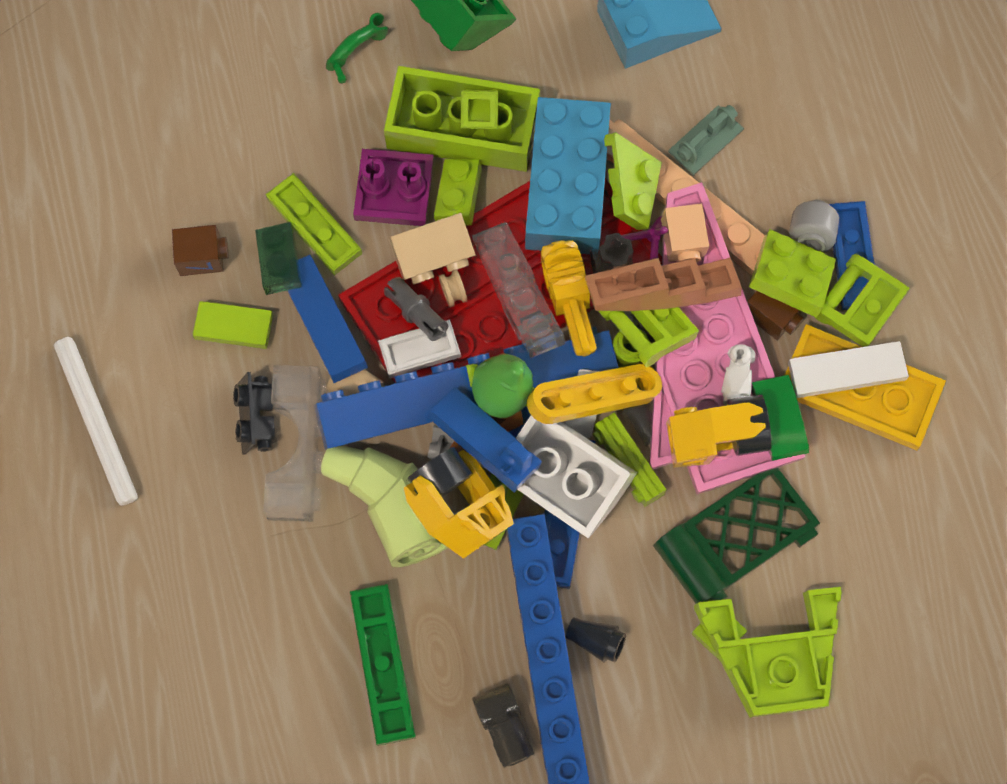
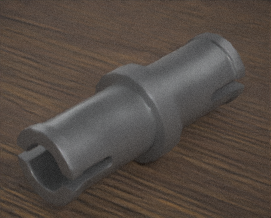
M401 277L393 278L387 283L394 291L392 292L388 287H385V296L390 298L402 310V316L407 322L415 323L431 341H436L444 335L438 327L440 326L444 331H447L448 323L442 320L429 307V300L425 296L417 295Z

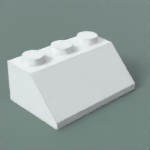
M531 415L516 437L528 451L542 461L539 469L517 490L587 538H590L615 507L637 474L636 471L563 422L543 424Z

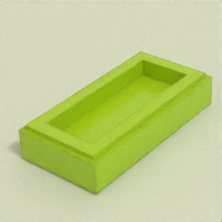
M199 301L193 337L195 340L267 349L273 313L271 310Z

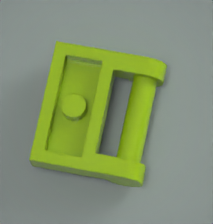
M853 254L846 263L847 269L826 296L822 311L817 318H814L821 323L829 324L860 346L867 347L872 343L910 288L864 257ZM859 276L865 277L869 280L847 312L842 315L835 309Z
M679 307L631 311L655 339L656 342L651 344L623 311H599L606 321L611 320L639 352L638 358L645 367L655 364L664 355L695 340L699 332L697 327Z

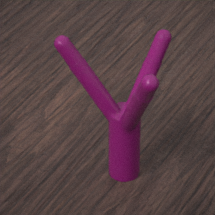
M660 216L649 230L620 235L618 240L619 242H627L647 238L651 242L650 260L658 258L659 240L663 234L668 232V228L662 226V216Z

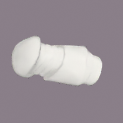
M744 344L732 346L727 353L731 360L729 367H726L721 390L725 406H727L728 399L751 396L752 370H750V364L755 361V352L751 347Z

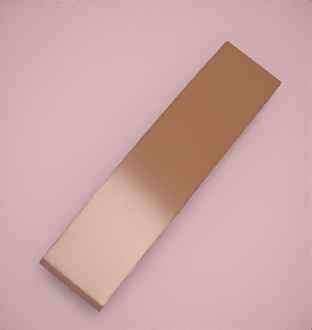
M659 258L585 276L595 311L669 309L741 296L742 291L731 258L697 265L695 258L663 266H661Z

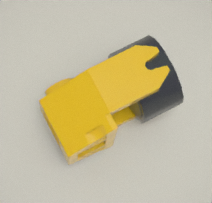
M762 395L728 399L727 406L698 411L697 407L677 409L674 411L675 416L669 417L666 422L673 468L708 465L717 456V452L733 449L736 456L771 450V428L767 406Z
M451 447L427 462L406 479L408 485L404 487L406 501L429 535L463 559L514 524L510 508L505 501L503 485L496 488L478 461L464 450L458 452L455 447ZM458 487L470 505L454 515L442 497Z

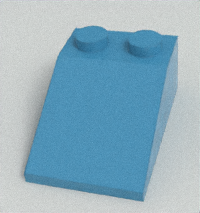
M598 0L597 12L625 69L721 32V27L707 0Z

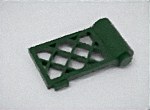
M777 467L755 475L684 524H680L667 532L655 542L653 547L695 604L698 602L725 600L728 598L725 590L795 542L800 548L818 535L815 528L820 522ZM770 476L780 488L779 500L758 496L760 483ZM753 488V495L745 494ZM785 496L790 502H785ZM735 500L751 502L749 520L728 517L730 503ZM757 504L778 508L776 525L755 522ZM724 508L723 515L715 514ZM783 510L797 511L806 524L798 530L781 527ZM705 520L722 523L719 541L704 538L696 526ZM727 524L748 528L746 546L725 542ZM754 529L774 533L773 547L768 550L753 548ZM780 534L788 535L786 538L780 541ZM712 547L718 548V553H717V554H716L715 551L712 549ZM724 550L745 553L743 567L734 574H731L722 562ZM750 554L758 556L750 562Z

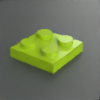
M769 229L763 239L749 287L817 318L824 307L836 259Z

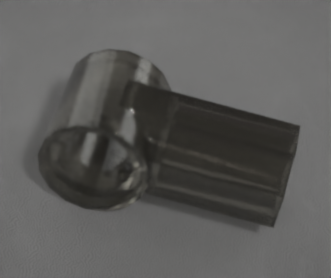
M619 233L607 235L599 249L590 250L593 273L633 264L632 255L634 251L631 240L623 238Z
M508 682L472 697L484 730H488L503 768L514 766L535 756L519 718L521 712Z

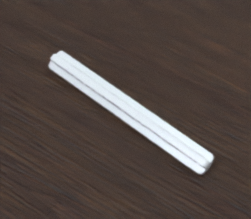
M71 337L60 339L54 343L55 351L116 501L121 506L137 500L138 495L77 346Z

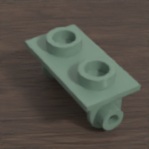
M718 105L672 146L668 152L692 175H695L744 130L735 121V117L738 116L737 111L731 105L726 107Z

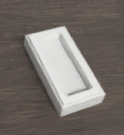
M450 320L446 321L448 323L447 331H444L440 326L438 327L444 335L436 341L429 340L420 328L378 340L389 379L461 358Z

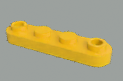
M636 364L539 384L528 396L527 408L532 417L543 424L564 422L650 403L661 392L662 380L652 367Z

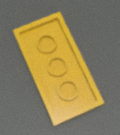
M806 324L791 359L860 348L862 346ZM906 365L909 377L905 381L797 398V401L918 451L946 380ZM788 366V368H787V370H786V372H785V375H789L790 380H791V382H792L791 375H790V370H789V366Z

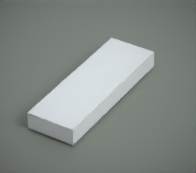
M900 341L789 359L788 362L796 398L905 381L909 377Z

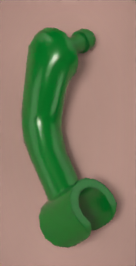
M381 13L372 14L369 24L348 35L327 59L326 69L328 71L335 70L340 84L345 83L347 80L341 67L345 65L351 53L370 38L380 41L387 36L389 27H377L384 20V16Z

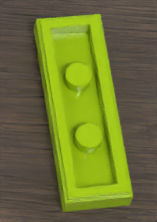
M294 173L265 194L272 206L334 276L362 255V249Z

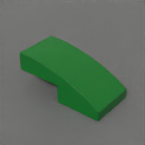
M789 375L752 382L751 391L753 396L762 395L767 406L771 428V450L769 454L772 461L809 453V444L802 415Z

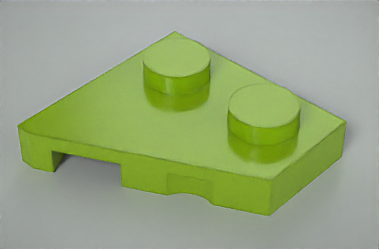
M618 133L606 134L604 138L605 147L612 146L615 167L608 169L609 182L613 191L612 205L614 216L636 230L649 229L662 162Z

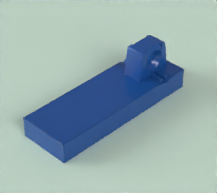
M456 387L429 412L428 418L513 492L533 475L542 463L539 458L528 451L517 439Z

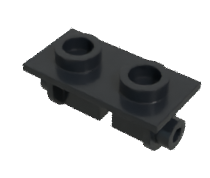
M247 372L235 385L233 391L234 405L239 407L240 420L236 423L235 435L237 442H241L242 455H246L254 445H257L258 451H271L273 449L272 444L276 442L274 416H260V411L273 410L272 384L268 382V377L266 376L254 377L252 382L251 372Z

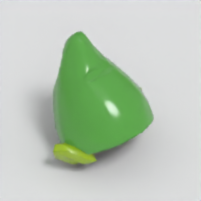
M499 354L484 360L479 365H466L474 399L484 412L493 417L507 418L527 406L528 396L535 388L533 387V374L525 361L514 355Z

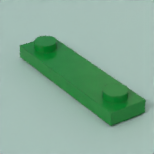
M385 584L350 591L376 745L381 746L416 739L389 586Z

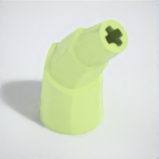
M342 445L327 449L321 464L322 475L348 486L351 493L368 505L367 513L383 544L391 566L404 567L435 556L448 548L429 535L406 501L404 487L408 485L406 479L418 470L413 462L406 464L369 447L361 450Z

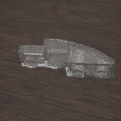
M504 222L472 235L504 312L518 340L522 341L530 358L565 345L564 334L535 282L534 273L508 224Z

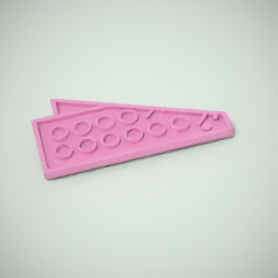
M701 182L668 193L665 208L702 203L709 248L705 257H701L697 265L730 258L703 183ZM663 237L662 266L678 262H668L665 240ZM743 290L741 291V296L679 307L697 327L699 332L695 340L664 355L655 363V371L662 380V389L653 399L649 465L653 470L672 464L666 422L669 417L675 416V410L697 407L698 411L725 406L721 390L726 367H729L731 360L727 353L732 346L744 344L751 347L755 352V361L750 364V370H752L751 390L752 382L775 378ZM732 449L717 452V456L708 465L687 466V469L698 495L759 473L803 460L805 454L772 461L769 451L736 456Z

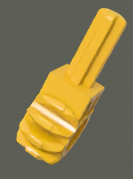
M573 240L551 242V244L543 246L541 250L542 269L547 290L552 299L556 316L561 314L565 316L575 354L586 357L595 352L597 346L586 309L590 308V293L585 281L586 274L578 245Z

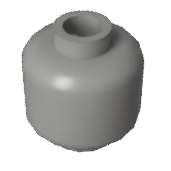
M812 200L798 205L792 213L789 237L824 253L830 250L836 243L839 215L832 206L823 201Z

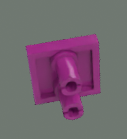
M362 148L353 212L354 220L410 226L426 225L434 156L430 154Z

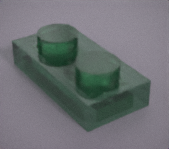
M291 222L255 230L262 286L265 294L270 295L302 287L294 230Z

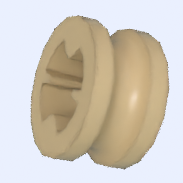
M457 270L452 271V275L449 277H445L444 274L439 276L440 284L449 307L454 306L457 300L467 301L466 292Z

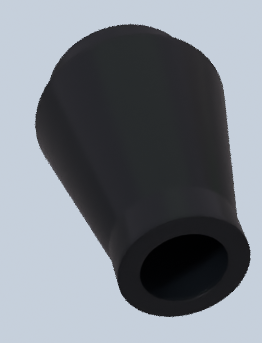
M573 617L567 628L565 638L573 641L605 663L609 660L615 663L622 652L626 633L619 631L618 626L585 621Z

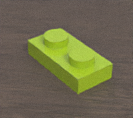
M480 159L444 160L434 211L435 221L461 213L465 225H472L482 172Z

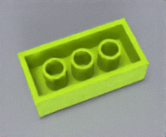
M398 66L384 127L386 148L409 153L430 154L434 157L445 159H480L481 165L527 172L535 134L538 97H540V89ZM462 89L498 90L497 129L461 128Z

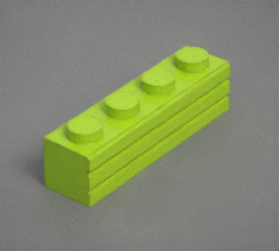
M612 413L594 425L593 433L596 442L599 445L603 444L609 454L637 472L630 483L633 489L631 493L637 503L642 502L644 507L664 496L666 488L616 414Z

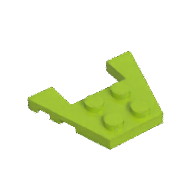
M841 587L807 590L803 593L810 631L739 639L732 599L698 602L694 605L695 613L749 718L822 709L829 706L834 663L832 648L834 635L837 634L838 628L836 613L838 602L841 601Z

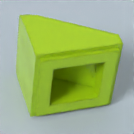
M462 89L461 128H498V90Z

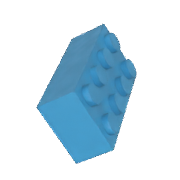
M538 97L525 249L541 251L543 246L549 245L551 242L573 240L578 245L581 254H599L607 147H605L604 138L609 133L611 103Z

